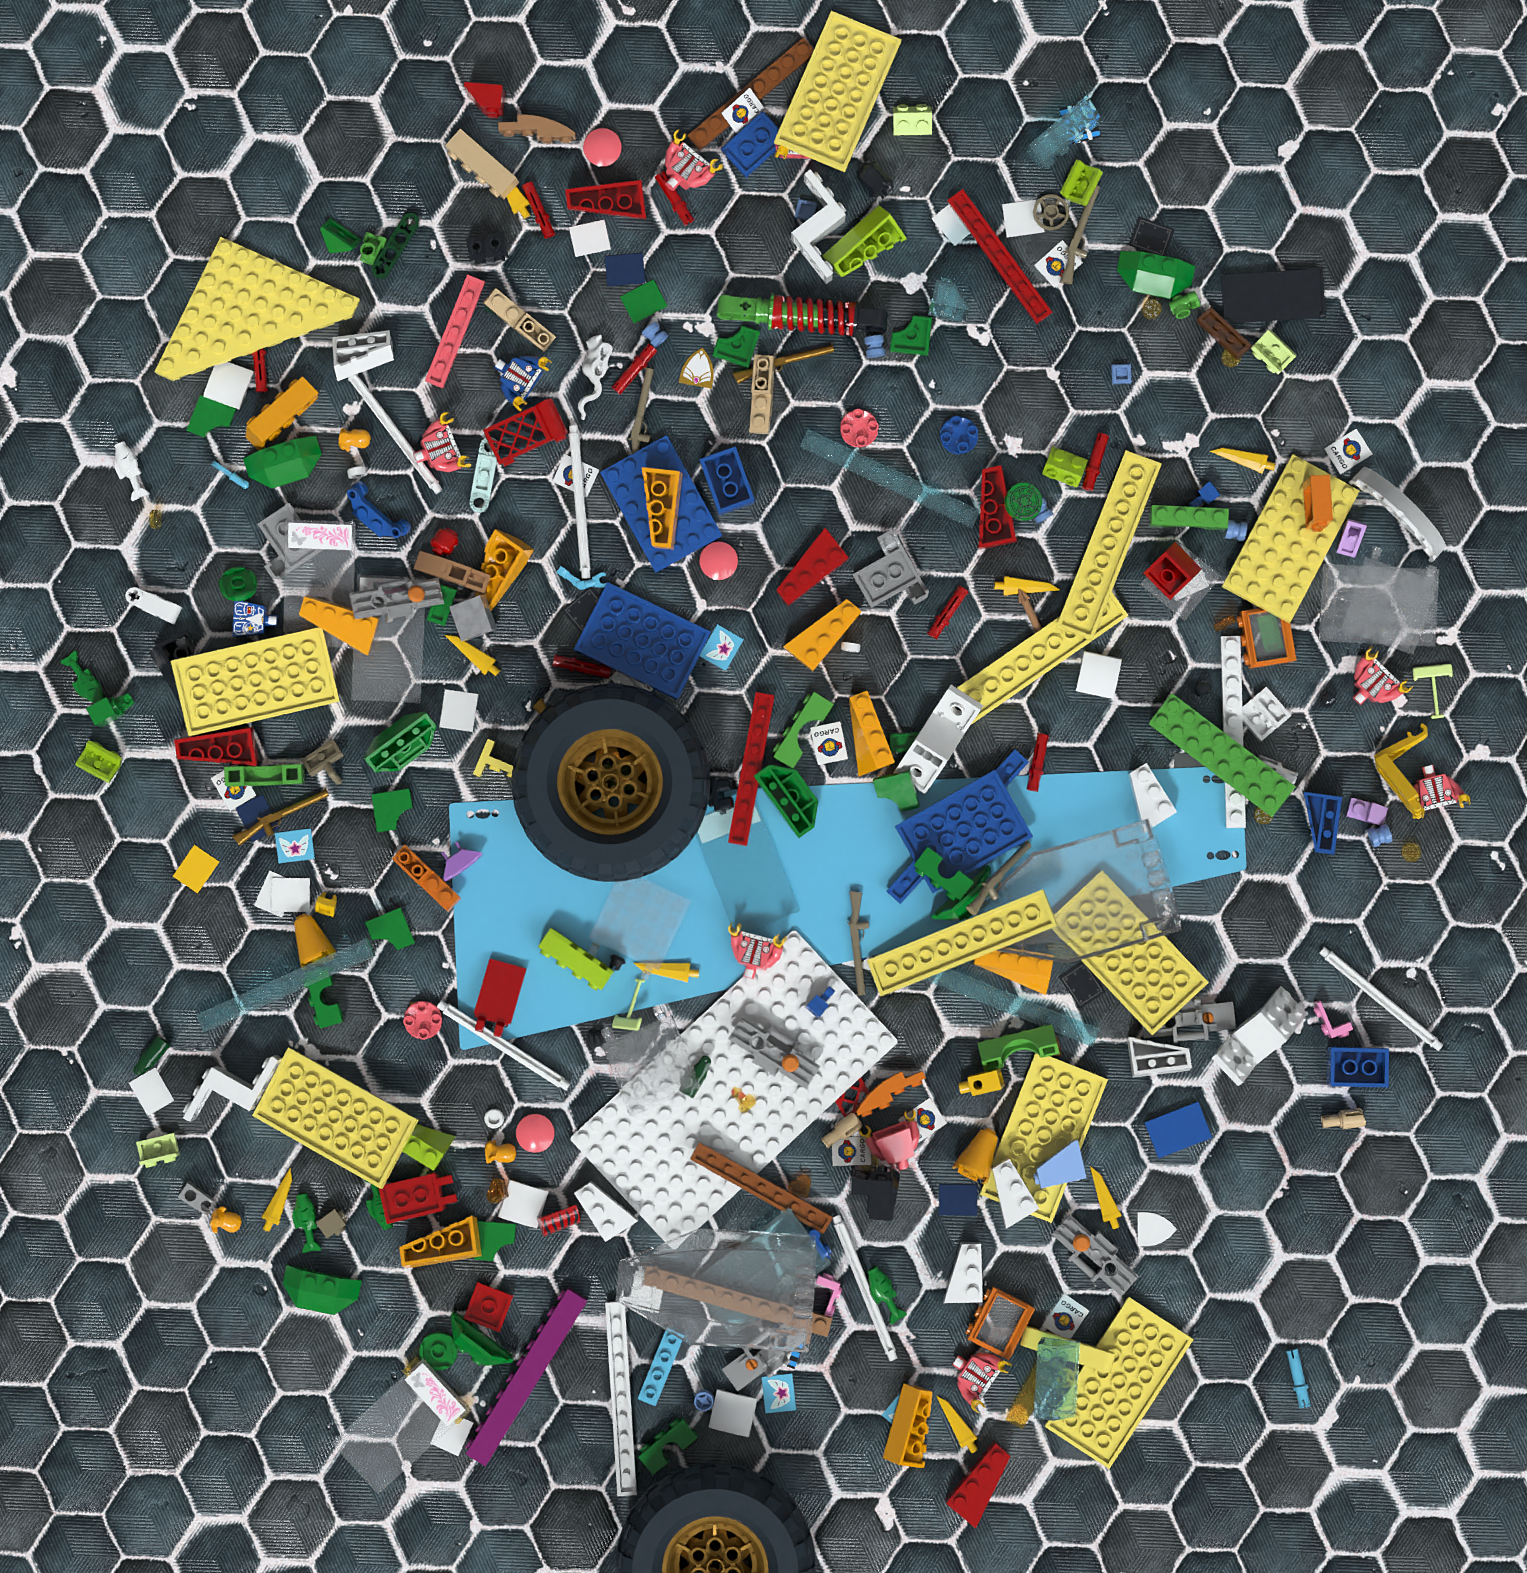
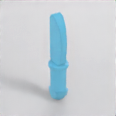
M216 461L212 462L211 465L230 477L229 480L234 481L244 489L249 487V483L238 476L236 472L232 473Z

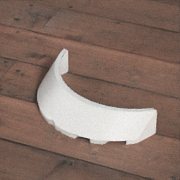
M1364 466L1348 482L1350 485L1355 484L1365 493L1375 497L1422 544V549L1429 556L1428 560L1430 562H1433L1445 549L1446 544L1431 521L1406 495L1384 477Z

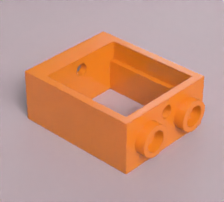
M1313 475L1303 483L1306 529H1312V532H1321L1333 521L1330 475Z

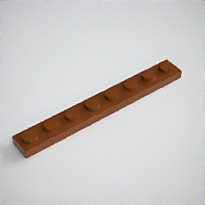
M803 37L688 134L689 140L701 151L730 126L722 115L726 108L749 88L759 101L808 61L814 49Z
M700 1141L690 1156V1160L786 1213L787 1208H790L799 1221L824 1234L833 1218L832 1215Z

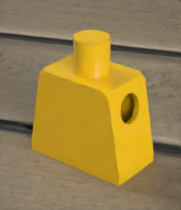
M1001 1068L972 1074L967 1077L968 1081L958 1083L961 1094L971 1092L972 1096L1001 1090L1005 1086ZM976 1081H981L982 1086L979 1087Z

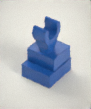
M1210 481L1198 491L1200 496L1190 502L1189 506L1198 507L1204 501L1209 504L1221 494Z
M829 986L821 997L816 995L805 1008L816 1018H819L829 1006L826 1001L834 994L835 990Z

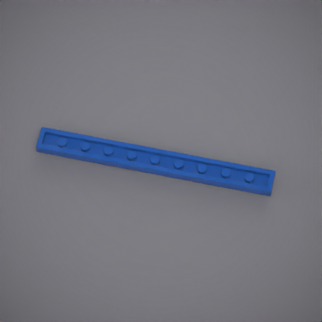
M1016 749L1013 750L996 769L1005 787L1013 781L1029 761ZM914 861L886 891L899 904L924 879L914 871L916 869L913 866Z

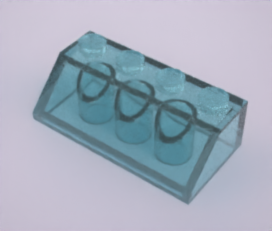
M1086 95L1029 144L1026 153L1041 170L1044 167L1048 169L1052 166L1059 154L1061 156L1066 154L1070 150L1068 146L1073 142L1077 144L1084 138L1083 133L1088 129L1092 131L1098 126L1099 123L1097 121L1100 115L1090 98Z
M947 278L936 279L928 315L965 323L970 306L956 284L952 283V280Z
M1046 1337L1040 1339L1037 1348L1034 1419L1055 1421L1076 1416L1079 1341Z

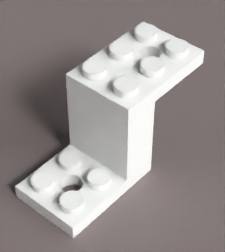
M809 170L804 174V183L824 208L791 232V240L825 284L832 280L833 267L827 260L825 262L822 260L821 252L815 245L845 222L846 209L840 202H835L833 192L828 187L825 188L821 182L823 180L819 174Z
M950 685L893 774L910 770L915 788L926 794L983 705L953 685ZM954 706L959 707L962 711L957 710Z
M1280 986L1260 1010L1230 1033L1212 1059L1239 1086L1260 1061L1290 1038L1307 1013L1291 997L1290 993Z
M278 1055L266 1058L262 1065L264 1069L262 1074L260 1073V1075L255 1077L252 1085L219 1066L207 1069L202 1077L204 1079L203 1084L198 1085L193 1092L195 1098L193 1101L188 1102L183 1110V1113H185L183 1118L189 1122L196 1120L212 1090L248 1111L255 1109L282 1058Z

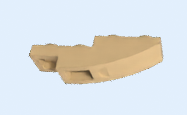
M496 288L493 289L483 302L498 317L543 352L556 338Z
M754 355L750 433L769 434L773 407L774 356Z

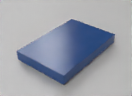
M762 111L720 150L747 178L776 152L774 140L779 128Z
M1198 1101L1144 1122L1158 1159L1212 1138Z

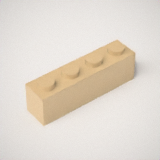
M459 129L445 145L448 150V156L454 161L458 159L462 163L461 167L468 173L472 171L476 175L475 179L481 185L487 184L490 187L489 191L496 198L500 196L505 199L519 183L511 172L463 130Z

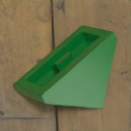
M332 218L320 228L329 253L352 251L362 240Z

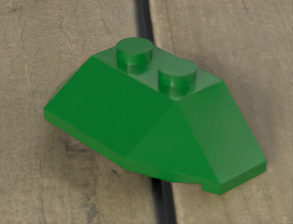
M1120 251L1117 272L1132 292L1171 299L1190 287L1195 271V266L1180 259L1139 251Z
M311 436L294 439L259 450L244 458L243 461L249 478L273 489L308 478L322 453L317 437Z
M426 712L405 715L373 739L363 758L374 772L400 771L430 748L437 726Z
M768 765L754 775L765 795L798 839L815 827L818 800L797 770Z
M987 865L971 879L974 883L961 900L957 898L955 901L948 899L930 917L932 919L958 921L970 918L972 914L966 907L979 895L983 888L981 883H984L990 877L991 867ZM988 893V895L986 896V898H985L983 904L981 905V907L988 901V900H987V897L989 896V893Z
M286 1265L283 1285L296 1308L330 1315L337 1314L358 1300L362 1280L292 1265Z
M455 1310L450 1316L453 1340L460 1352L463 1354L467 1352L472 1356L471 1360L479 1366L481 1364L489 1366L512 1363L515 1356L471 1322L464 1319Z

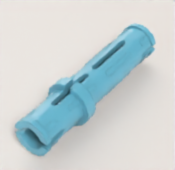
M1295 1348L1293 1349V1354L1291 1349L1287 1350L1286 1353L1294 1382L1293 1390L1296 1391L1299 1408H1304V1402L1306 1407L1311 1406L1307 1392L1309 1387L1305 1383L1299 1350Z

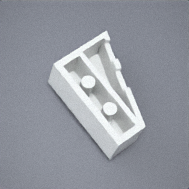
M1132 1037L1127 1039L1132 1078L1190 1071L1192 1068L1188 1048Z
M592 1181L574 1192L605 1242L638 1221L636 1216L631 1214Z

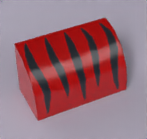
M570 1205L539 1217L537 1221L544 1237L580 1223V1216L577 1206Z

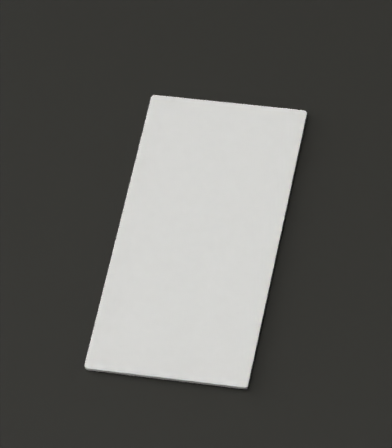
M791 931L786 936L787 941L783 944L782 955L778 962L771 968H767L766 971L757 969L754 979L743 976L571 1136V1141L672 1250H676L741 1189L690 1160V1156L699 1141L751 1171L759 1173L897 1044V1039L797 931ZM830 986L835 992L826 1001L829 1006L819 1018H816L805 1006L816 995L821 997ZM742 1016L765 1031L772 1024L775 1026V1029L795 1042H801L796 1051L820 1065V1068L806 1089L780 1072L775 1077L770 1075V1072L752 1063L755 1056L728 1039ZM769 1035L767 1038L771 1044L788 1054L792 1050V1048L772 1035ZM758 1036L753 1039L752 1043L755 1047L759 1048L764 1044V1041ZM706 1055L711 1059L707 1076L695 1097L691 1098L681 1092L679 1088L691 1068L700 1061L702 1056Z

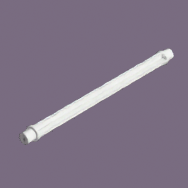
M358 374L348 377V381L360 393L428 484L429 488L435 494L441 492L443 489L438 484L439 481L435 479L423 461L416 463L413 456L414 449L397 429L372 393H370Z
M573 425L569 426L570 433L568 436L570 439L580 571L582 579L590 578L591 568L580 456V433H578V426Z
M1325 946L1320 950L1319 953L1325 960L1423 1039L1430 1047H1434L1437 1051L1442 1048L1443 1044L1437 1037L1346 964L1332 950L1329 951Z
M441 1000L437 1006L438 1009L443 1011V1014L477 1034L558 1088L561 1087L567 1090L571 1083L566 1081L564 1077L502 1037H495L493 1035L494 1032L485 1026L483 1033L475 1031L477 1021L451 1004Z
M840 1214L832 1218L835 1224L834 1227L885 1354H887L889 1361L897 1359L896 1349L878 1305L870 1295V1285L845 1222L842 1221Z

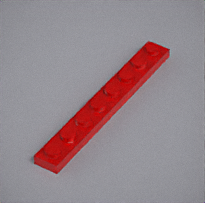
M962 189L948 199L947 202L1035 324L1037 325L1051 315L1052 311L965 191Z
M755 693L728 843L742 846H747L759 785L754 775L759 773L762 768L775 695Z

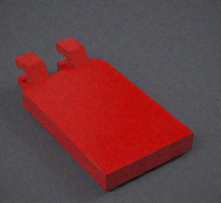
M489 959L474 1010V1015L478 1018L475 1031L483 1033L487 1020L496 1023L493 1035L499 1038L502 1037L504 1026L511 1025L526 968Z
M431 1173L385 1184L383 1189L379 1188L386 1224L443 1211V1208H446L445 1204L457 1202L455 1193L443 1196L441 1189L442 1185L453 1183L452 1175L439 1177L438 1174Z

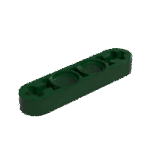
M407 213L399 222L372 265L371 270L375 278L383 280L390 274L419 228L420 220L416 214ZM412 218H414V222L416 224L409 226L408 231L411 232L410 234H408L405 230L401 229V227L403 226L406 229V227L408 226L406 220H411ZM399 233L405 234V242H396V235ZM387 250H395L396 256L393 259H387L385 256ZM383 258L387 263H390V266L385 264L383 268L385 273H380L379 275H377L378 272L376 268L382 267L384 263L381 261V259Z

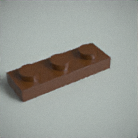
M1212 307L1207 309L1196 321L1236 360L1241 358L1252 346Z

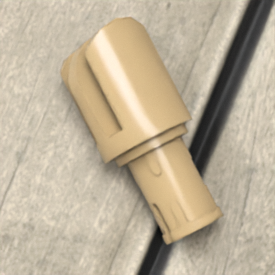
M1361 1108L1340 1110L1338 1114L1321 1116L1323 1128L1340 1126L1342 1129L1366 1125Z
M850 1113L834 1124L835 1129L822 1137L821 1140L829 1148L841 1138L846 1140L860 1130L863 1126L862 1122L854 1113Z

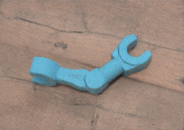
M562 566L556 571V573L569 580L579 590L593 586L605 588L607 584H602L599 581L600 577L606 576V573H599L590 580L580 581V579L571 575Z

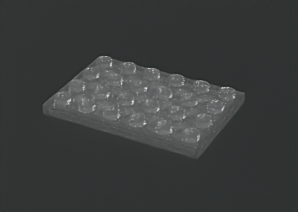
M1323 564L1319 641L1435 647L1439 570Z

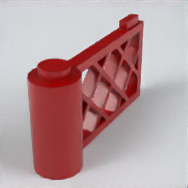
M552 398L546 399L523 412L483 429L498 464H503L504 467L514 463V458L555 440L558 443L565 440L568 434L567 428ZM532 412L536 417L534 426L523 422L525 416ZM513 421L520 424L517 433L506 430L508 423ZM522 425L533 428L529 438L519 435ZM495 429L502 431L499 442L491 439L488 432ZM535 429L543 432L546 439L540 442L532 440ZM505 433L515 436L512 446L501 443ZM517 438L528 441L526 448L520 450L514 447ZM500 445L511 449L509 455L503 459L498 454Z

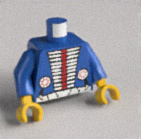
M520 356L518 358L514 357L510 364L499 359L495 365V369L503 373L500 378L501 390L506 400L512 403L518 411H521L519 408L521 403L527 405L525 400L542 375V369L545 371L549 370L545 367L547 362L552 363L548 358Z

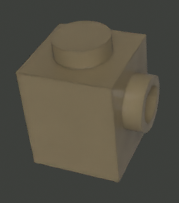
M336 1208L316 1222L326 1238L334 1233L338 1236L346 1230L344 1226L348 1224L346 1221L348 1217L342 1209L339 1211Z

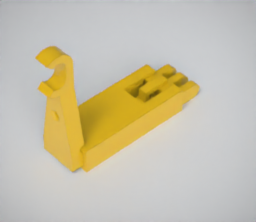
M1422 723V733L1412 736L1411 732H1407V738L1374 755L1378 773L1416 819L1422 817L1419 795L1392 761L1428 736L1427 727Z

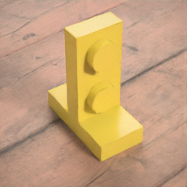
M487 739L473 775L482 777L486 765L489 764V769L496 772L504 770L508 772L506 776L511 777L513 766L490 757L496 742Z

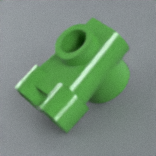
M366 232L362 240L364 244L360 247V261L373 265L380 249L384 248L387 239Z
M1195 291L1187 293L1185 296H1175L1172 302H1169L1173 315L1175 314L1178 319L1189 316L1191 313L1190 309L1201 306Z

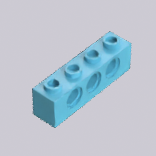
M667 1325L638 1395L639 1400L656 1406L684 1338L685 1331Z

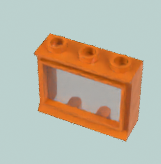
M1262 608L1239 612L1237 624L1238 627L1242 628L1243 635H1240L1241 646H1245L1246 654H1243L1244 664L1248 665V669L1296 661L1290 623Z
M992 1286L991 1290H986L983 1296L985 1301L982 1307L978 1306L974 1314L976 1319L973 1324L970 1323L965 1333L968 1334L967 1340L1009 1361L1035 1308Z

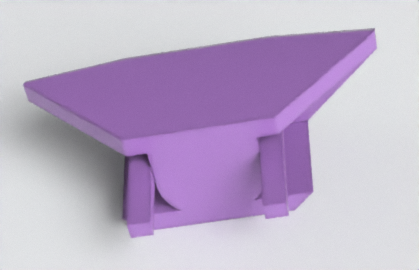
M455 842L460 850L458 853L448 858L445 852H442V855L447 860L445 862L444 881L446 882L462 873L483 854L467 850L466 848L462 849L459 843Z

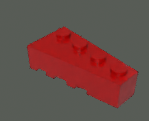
M641 180L565 189L568 210L646 220Z
M1001 465L982 469L979 528L980 550L1017 542L1013 518L1005 509L1004 499L1007 494V487Z
M824 528L777 588L776 592L787 606H790L848 561L849 557L826 528Z
M253 726L180 737L174 740L177 759L250 766L259 765Z
M996 1441L992 1442L945 1499L946 1504L974 1528L977 1527L1011 1457L1009 1452Z

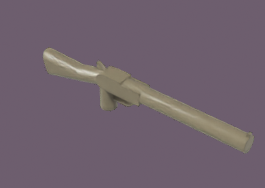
M1096 186L1087 206L1084 207L1070 246L1064 252L1068 253L1067 265L1059 283L1073 284L1075 255L1086 258L1088 251L1083 250V247L1082 249L1077 247L1081 238L1085 244L1082 234L1098 195L1099 186Z
M644 368L646 371L631 437L628 439V441L632 440V454L640 450L639 441L647 443L651 441V435H646V424L645 432L641 434L644 412L654 369Z
M1027 840L984 883H981L983 888L979 895L966 907L972 915L978 913L988 893L992 900H996L999 897L996 890L1001 886L1003 875L1031 848V844Z
M849 891L852 914L851 921L847 923L850 925L858 991L856 996L866 994L859 943L861 940H859L858 930L863 929L864 938V929L869 928V921L858 922L862 893Z

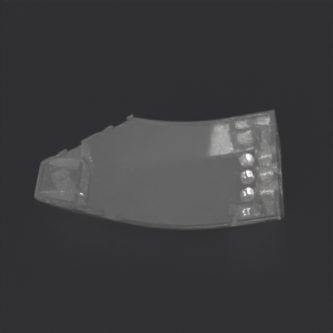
M1149 819L1033 852L1025 862L1018 866L1001 883V886L996 890L999 897L996 900H992L990 895H988L978 913L973 915V917L1044 889L1058 926L996 951L1062 963H1070L1182 930L1180 912L1159 842Z
M696 1229L620 1260L618 1262L616 1301L683 1340L688 1345L808 1353L813 1319L817 1258L816 1236L746 1230Z

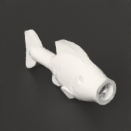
M125 441L114 445L116 449L115 470L120 479L124 477L130 479L134 489L131 500L135 501L140 497L149 495V491L141 488L137 475L141 474V470L138 468V458L126 445Z

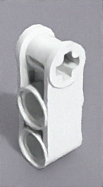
M135 587L128 589L125 595L126 600L130 604L156 617L159 616V618L175 624L182 609L179 605L168 600L165 601V599ZM137 593V595L140 597L138 600H134V598L131 597V595Z

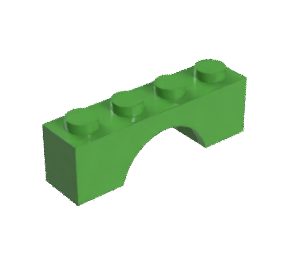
M1152 505L1149 510V527H1197L1209 530H1226L1228 528L1229 509Z
M815 692L812 695H807L803 702L806 706L802 712L800 710L797 711L792 719L796 722L792 728L787 727L782 735L785 737L782 744L778 742L772 751L775 753L773 758L791 769H794L803 754L797 741L801 727L810 721H824L834 705Z
M304 765L224 767L226 787L305 784Z
M1044 1025L1039 1028L1023 1030L1019 1033L987 1039L977 1043L984 1072L1003 1068L1007 1057L1018 1050L1033 1051L1040 1058L1060 1054L1053 1025Z

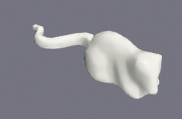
M602 335L593 336L586 341L588 354L583 361L582 371L595 385L592 394L584 396L578 403L582 420L586 416L584 411L585 403L597 399L602 392L600 378L607 371L608 359L613 350L610 344L603 343Z

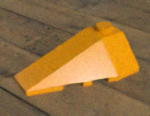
M495 529L486 544L484 551L486 552L485 559L481 565L482 572L491 575L485 594L476 591L475 597L486 595L490 610L492 611L522 571L534 549L522 540Z

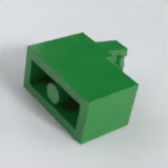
M128 693L117 698L106 697L87 707L86 710L96 726L103 727L125 715V711L133 706L135 702Z

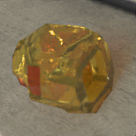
M736 1086L733 1087L731 1096L739 1103L738 1109L740 1112L745 1114L757 1104V1100L751 1094L745 1095L742 1089Z

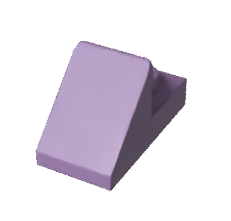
M1348 519L1343 525V533L1337 547V553L1355 558L1367 524Z
M1350 798L1346 817L1381 826L1384 824L1388 808L1373 802L1369 803Z

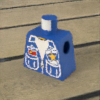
M234 601L233 637L265 635L266 626L277 627L278 616L267 615V607L244 601Z

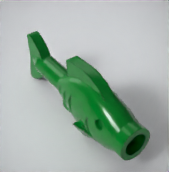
M73 651L67 658L61 661V664L71 666L76 673L77 681L73 682L72 685L77 694L95 704L104 699L99 680L92 676L89 669L85 671L81 669L77 663L78 652Z
M370 1183L373 1199L366 1201L369 1214L378 1222L382 1230L394 1227L393 1223L386 1224L379 1188Z
M307 1193L297 1194L292 1219L295 1229L302 1227L305 1231L307 1243L304 1245L302 1252L320 1251L322 1247L314 1241L312 1229L318 1227L315 1221L316 1210Z
M878 1266L868 1269L870 1295L876 1304H879L881 1301L886 1302L891 1312L889 1323L894 1324L898 1319L907 1316L906 1312L897 1309L892 1299L897 1294L893 1290L892 1281L889 1280L888 1276L879 1270Z

